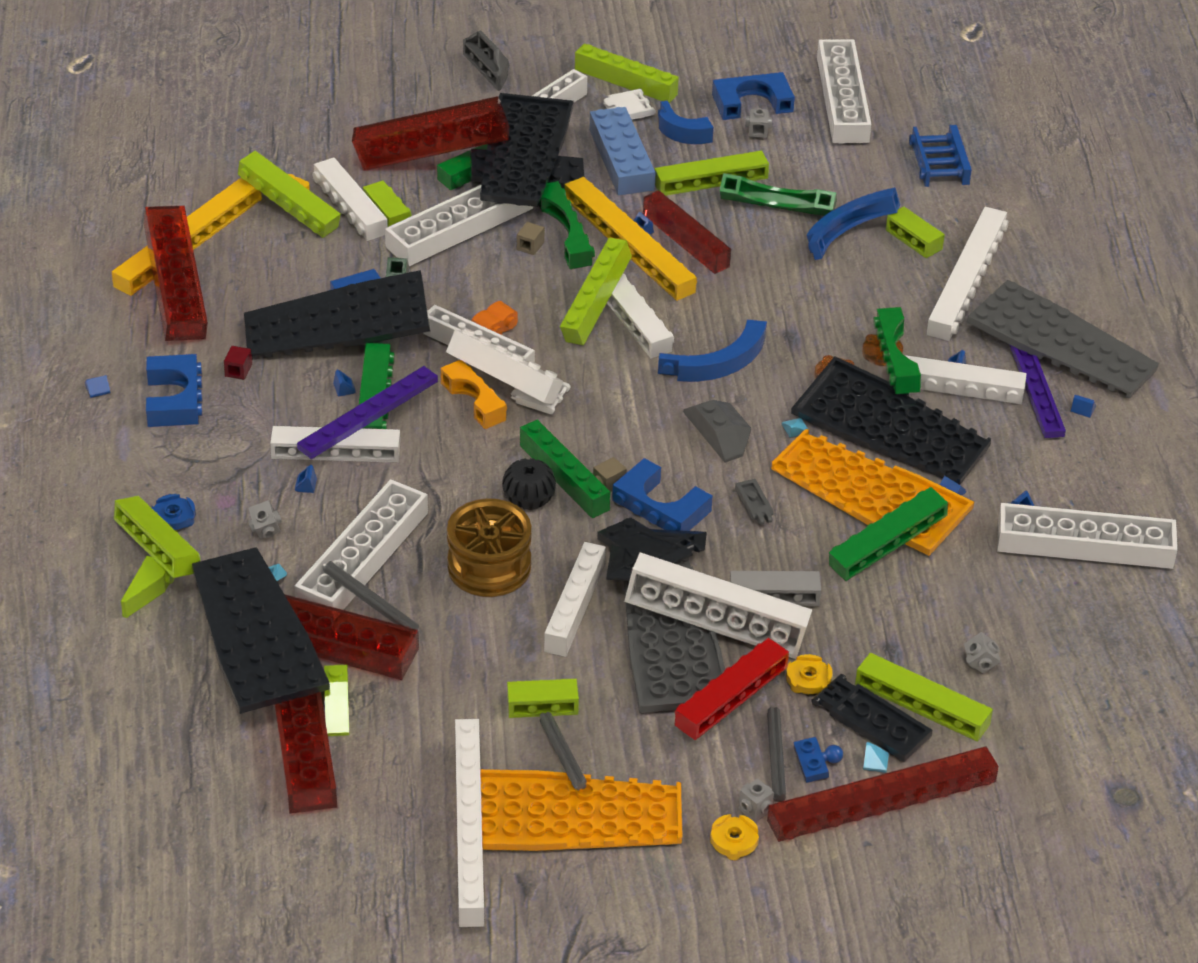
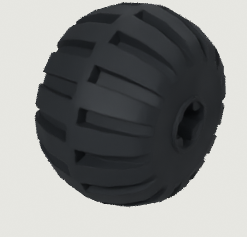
M524 458L513 462L508 467L503 476L502 487L506 498L511 503L520 508L523 507V509H537L544 506L552 498L556 488L554 473L546 463L534 458Z

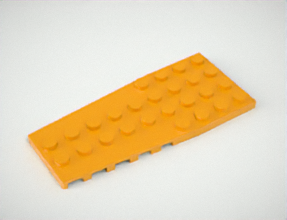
M805 429L772 461V470L866 525L875 523L886 513L897 509L903 502H908L914 498L920 491H925L932 487L948 502V516L905 543L928 556L933 553L974 508V501L896 465L893 468L885 466V461L876 458L874 461L868 459L862 451L858 450L854 453L846 450L845 444L839 443L834 445L827 442L828 437L823 435L820 437L812 436L809 434L808 429Z
M480 769L482 850L541 851L682 843L681 782H677L676 786L662 785L661 780H653V783L649 784L637 783L638 778H629V782L614 781V776H605L604 780L591 779V775L583 774L587 781L586 788L576 790L567 773Z

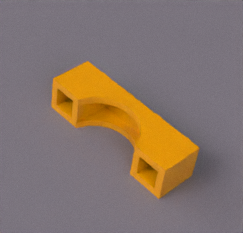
M458 360L441 367V384L452 395L465 394L476 399L474 402V419L485 430L506 421L507 405L505 401L501 400L494 390L484 383V380L473 371L470 365H467L462 360Z

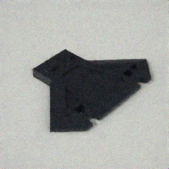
M632 517L597 532V539L611 548L606 580L630 581L639 553L675 564L693 556L692 551H704L707 532L649 529Z

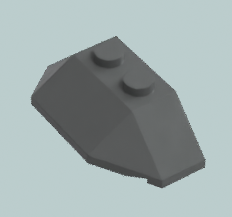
M481 30L463 39V55L497 91H500L508 77V68L510 66L508 59Z
M710 400L683 410L684 414L724 462L744 455L751 427L731 403Z

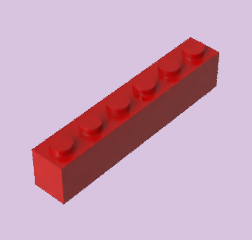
M769 637L762 643H758L747 655L741 656L733 666L727 667L720 676L712 679L706 687L695 692L685 703H681L675 710V726L692 739L697 740L788 668L789 651Z

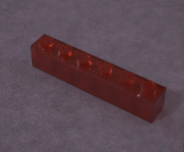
M658 190L644 196L643 214L655 226L714 274L730 267L731 248L661 191Z

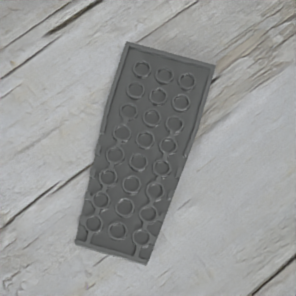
M1010 280L1003 283L967 318V323L1028 354L1036 355L1040 359L1043 356L1052 359L1051 364L1057 367L1063 364L1070 367V372L1075 375L1081 372L1090 376L1089 381L1093 383L1101 381L1107 384L1108 390L1113 392L1121 390L1127 393L1126 398H1131L1158 369V362L1081 319L1068 309L1062 308Z
M689 557L675 563L694 570L693 566L691 567L689 563ZM624 581L625 597L629 581ZM625 602L630 665L640 713L676 710L681 703L688 701L695 692L702 690L712 679H716L724 672L725 666L721 648L715 632Z

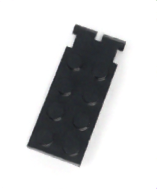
M844 674L837 676L827 685V688H824L811 700L814 706H823L830 711V716L903 762L932 736V729L860 684L856 686L847 681Z

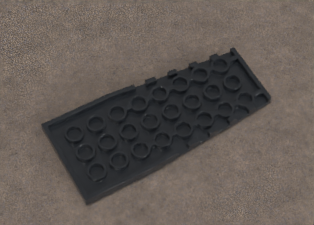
M508 93L499 94L490 125L480 192L481 201L538 207L565 141L574 101Z
M421 270L349 284L348 286L244 313L246 346L251 349L252 360L253 356L264 354L266 358L273 357V353L285 352V355H291L293 350L305 349V352H312L313 347L324 346L325 350L334 349V344L344 343V346L348 347L430 332Z
M836 356L833 357L791 408V414L845 440L940 478L946 476L959 485L991 445V438L984 439L977 435V430L973 428L966 429L960 425L959 420L955 418L950 420L943 416V411L937 408L932 410L926 406L925 401L919 398L914 400L909 397V393L895 394L894 387L890 386L889 381Z
M257 547L192 564V570L200 592L201 602L204 606L205 616L208 620L219 665L240 714L330 690V682L306 630Z

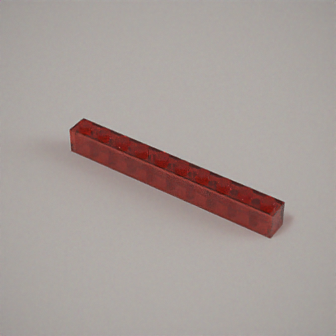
M987 746L771 804L768 807L767 822L778 842L787 839L791 840L805 834L816 833L820 830L838 827L845 823L860 821L863 818L881 815L885 812L903 809L918 803H925L932 799L947 797L948 795L968 791L983 785H990L996 782L999 766Z

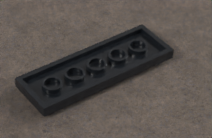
M471 149V181L482 182L487 150ZM558 156L547 183L559 181L561 187L565 189L566 183L585 177L583 158Z

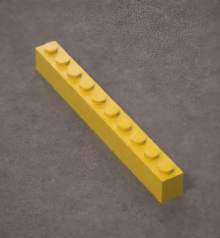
M581 177L565 184L567 200L570 199L572 207L605 237L627 240L632 255L631 260L676 301L696 293L697 277L695 274L691 273L670 252L664 249L659 242L655 241L648 232H645L625 212L618 208L593 183L589 182L585 177Z
M239 178L111 271L113 287L132 296L261 201L262 193L246 180Z

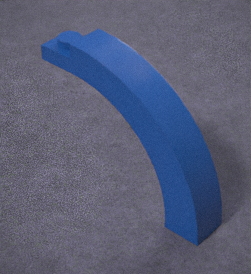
M896 188L881 190L852 200L831 211L816 222L806 235L809 242V251L813 253L814 259H822L831 242L852 227L877 217L897 213L901 204Z
M747 320L745 329L740 337L731 345L716 352L689 356L659 353L658 374L678 376L677 381L699 382L718 379L735 373L751 363L761 351L765 342L767 321Z

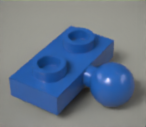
M816 737L793 742L806 783L829 778V771L825 761L836 764L843 758V750L838 745H830L826 748L825 752H821Z

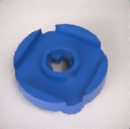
M168 494L156 500V505L152 506V509L174 530L190 527L194 524L196 515L195 505L188 497L184 499L180 498V494Z

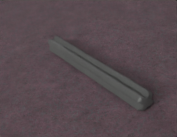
M332 561L326 564L323 569L324 573L408 634L414 635L419 624Z
M770 707L767 718L772 791L774 792L773 799L775 801H784L786 799L780 709L778 707Z
M542 712L540 714V722L573 787L576 790L585 789L587 781L553 715L550 712Z

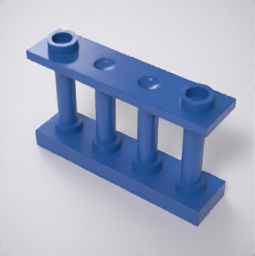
M949 125V133H946V135L919 136L917 127H913L912 134L909 135V144L913 146L920 169V179H923L925 187H929L930 177L957 176L960 178L962 185H970L972 169L957 125ZM939 142L949 144V146L923 147L922 143ZM950 153L953 157L926 158L925 154ZM931 165H953V166H956V168H951V169H930L929 166H931Z

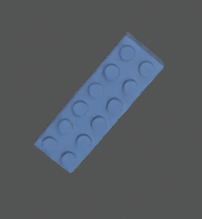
M616 107L590 111L589 130L617 195L654 191L655 170L627 108Z

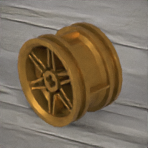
M486 498L465 503L451 514L447 524V542L449 546L447 561L449 577L455 585L473 595L495 597L511 593L527 581L531 573V551L529 547L531 545L532 525L525 511L509 501Z

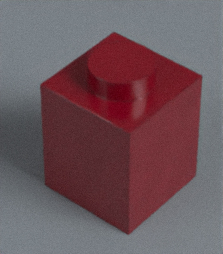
M231 345L224 359L225 377L245 380L252 366L251 349Z

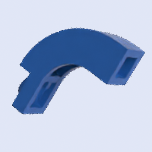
M668 101L660 102V109L658 110L659 130L665 136L685 144L713 142L714 127L708 117L697 119L683 118L675 114Z

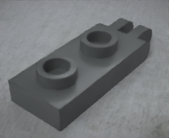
M756 479L735 483V490L751 519H756L759 525L765 523L764 518L767 523L772 522L773 509Z

